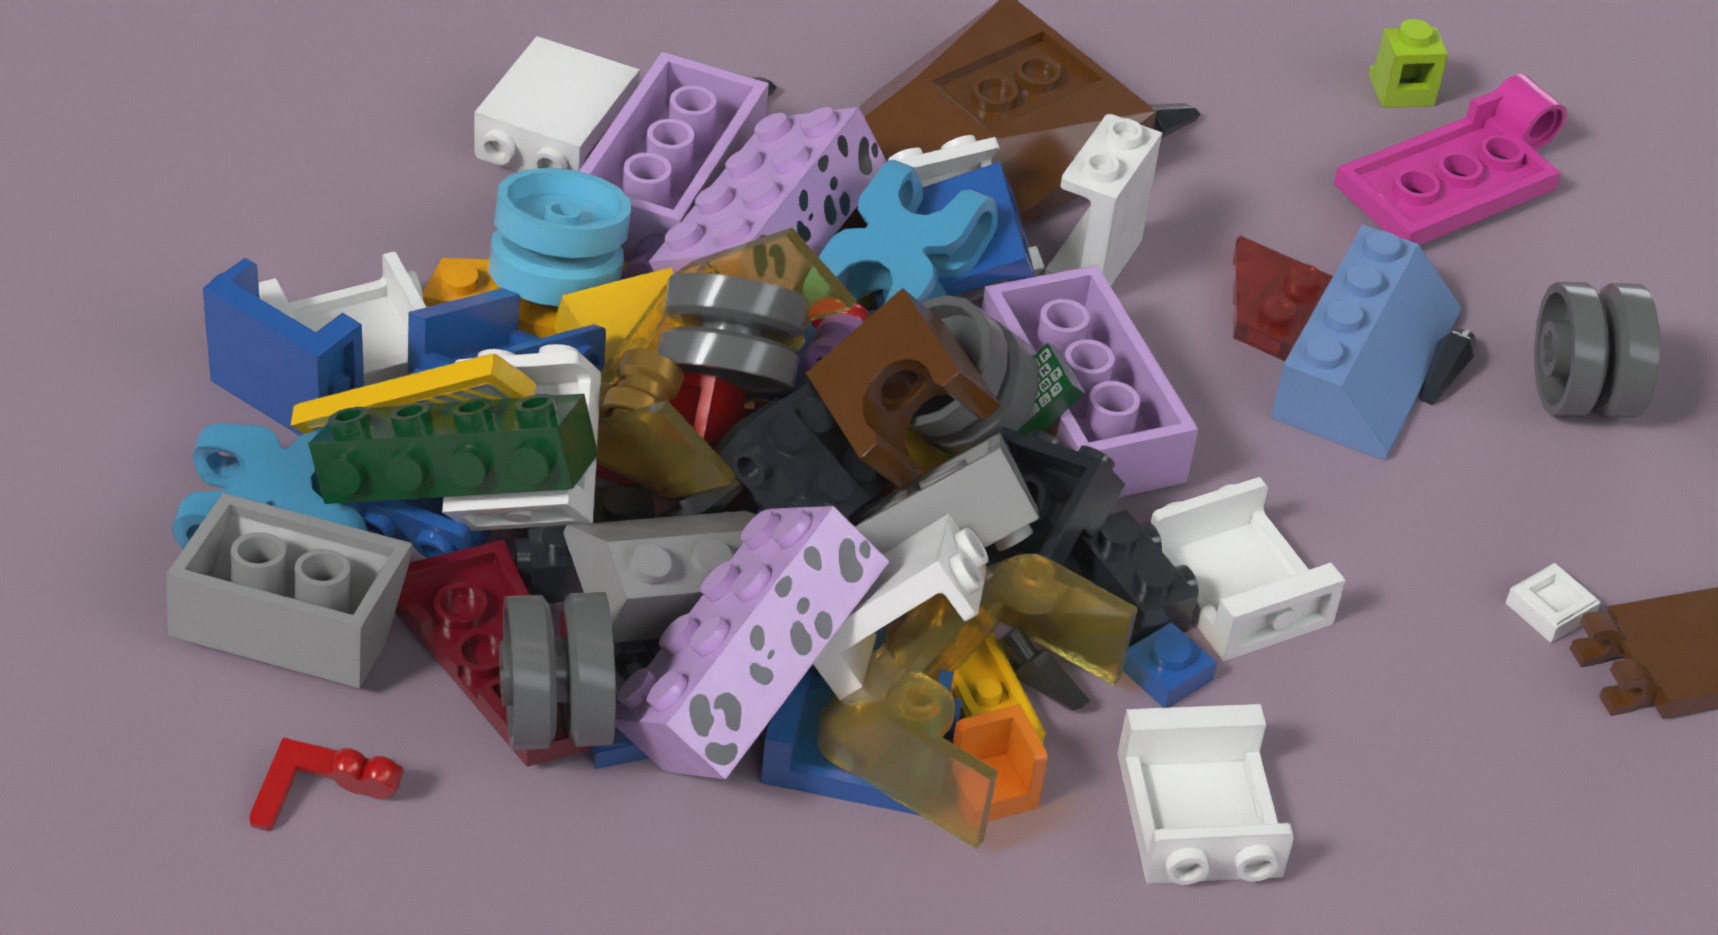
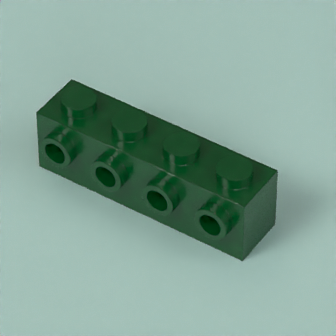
M584 393L566 395L538 394L523 398L494 400L478 398L464 402L411 403L403 406L377 408L351 407L332 414L328 419L329 422L308 443L324 504L571 490L598 456Z

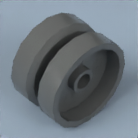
M680 273L671 275L668 279L663 311L677 323L684 326L670 328L661 332L656 352L669 358L683 372L717 376L747 390V392L789 393L795 388L799 356L778 341L791 340L804 332L809 300L802 294L787 288L740 277L709 273Z
M1556 282L1550 285L1541 302L1534 342L1535 377L1538 395L1543 408L1551 416H1583L1590 413L1593 406L1604 417H1636L1642 415L1652 399L1660 358L1659 323L1656 305L1650 291L1642 284L1610 283L1602 287L1599 293L1587 282Z
M943 295L922 301L921 303L946 324L1001 406L987 419L982 420L973 415L948 393L941 394L929 399L912 415L907 429L921 435L930 444L947 455L958 456L1000 433L1002 427L1018 431L1029 417L1038 393L1039 365L1031 346L966 298Z
M606 592L568 593L561 605L560 637L555 638L550 605L543 595L504 596L503 641L499 643L501 700L502 705L506 706L511 750L548 749L556 734L557 704L563 705L566 733L574 746L586 747L613 744L616 716L615 660L612 622Z

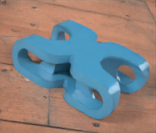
M889 160L878 170L859 197L858 211L868 226L866 228L844 229L835 234L813 265L806 282L810 305L813 306L819 295L822 297L824 294L832 292L841 293L855 303L863 295L877 290L889 291L885 303L902 288L919 302L947 295L937 279L940 277L962 276L971 271L977 264L997 229L998 213L995 200L990 196L971 189L961 190L942 210L928 215L916 214L923 200V187L913 166L903 162Z
M219 423L206 426L201 430L196 438L192 457L198 475L204 482L212 486L224 488L225 490L190 493L181 501L176 511L172 532L178 544L184 549L200 525L198 524L203 522L222 493L367 531L363 517L355 508L339 503L324 504L308 445L319 431L303 434L289 448L283 449L276 434L266 427ZM218 452L229 453L233 457L222 456Z

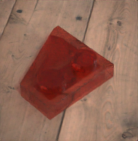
M1240 235L1236 240L1232 257V264L1235 265L1233 338L1286 361L1333 276L1318 270L1312 265L1302 263Z

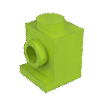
M1408 19L1401 23L1400 28L1383 29L1375 65H1370L1368 73L1382 108L1435 106L1448 57V52L1437 27H1431L1427 22L1419 19ZM1413 79L1414 83H1399V80Z

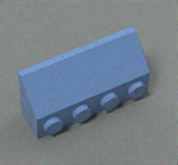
M1362 224L1283 364L1271 419L1386 461L1423 389L1437 342L1453 330L1462 310V307L1419 244L1397 237L1391 232L1377 230Z

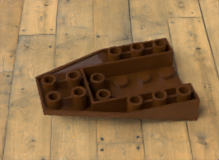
M998 0L875 92L859 107L887 162L891 156L903 150L921 148L923 154L941 150L945 143L966 135L975 136L976 141L996 137L1000 149L992 157L991 164L1001 163L1014 193L1022 223L1080 196L1061 188L1062 175L1107 114L1131 119L1140 125L1153 129L1157 112L1018 0ZM858 206L837 233L844 229L867 227L866 222L858 211Z

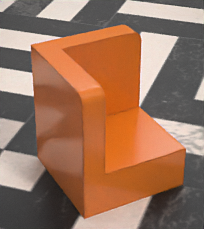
M1020 704L967 717L956 723L948 775L974 824L978 825L1038 808L1048 756Z

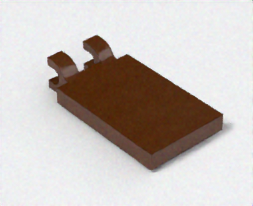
M1718 587L1611 605L1607 613L1599 611L1583 614L1580 624L1589 637L1575 639L1570 646V650L1581 668L1603 663L1610 658L1621 656L1625 658V660L1614 661L1610 668V672L1618 685L1602 688L1599 695L1611 716L1631 712L1638 707L1654 704L1662 719L1718 709Z

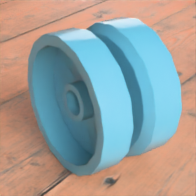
M560 168L527 169L509 175L498 185L494 224L498 229L492 234L488 273L499 287L518 293L519 298L552 306L560 305L562 295L621 280L624 262V249L621 245L627 240L631 200L622 189L603 178L581 171Z

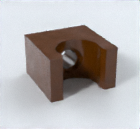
M904 288L899 290L806 372L858 457L902 491L920 476L918 464L909 457L905 446L906 429L912 415L923 403L934 396L948 393L973 415L982 420L987 419L1001 406L946 324Z

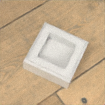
M1553 563L1511 587L1505 604L1550 643H1553L1582 626L1580 621L1583 614L1598 612L1601 602L1561 567Z

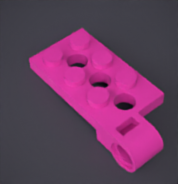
M1523 73L1516 74L1506 79L1496 90L1471 99L1465 118L1339 166L1334 185L1384 231L1391 232L1397 237L1421 245L1556 190L1561 172L1536 152V150L1545 147L1558 135L1565 124L1567 110L1565 106L1529 76ZM1493 155L1502 156L1506 159H1500Z

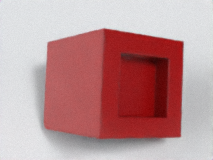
M683 372L684 381L677 396L666 403L665 408L668 418L659 436L700 442L715 447L731 427L741 421L747 390L717 376Z

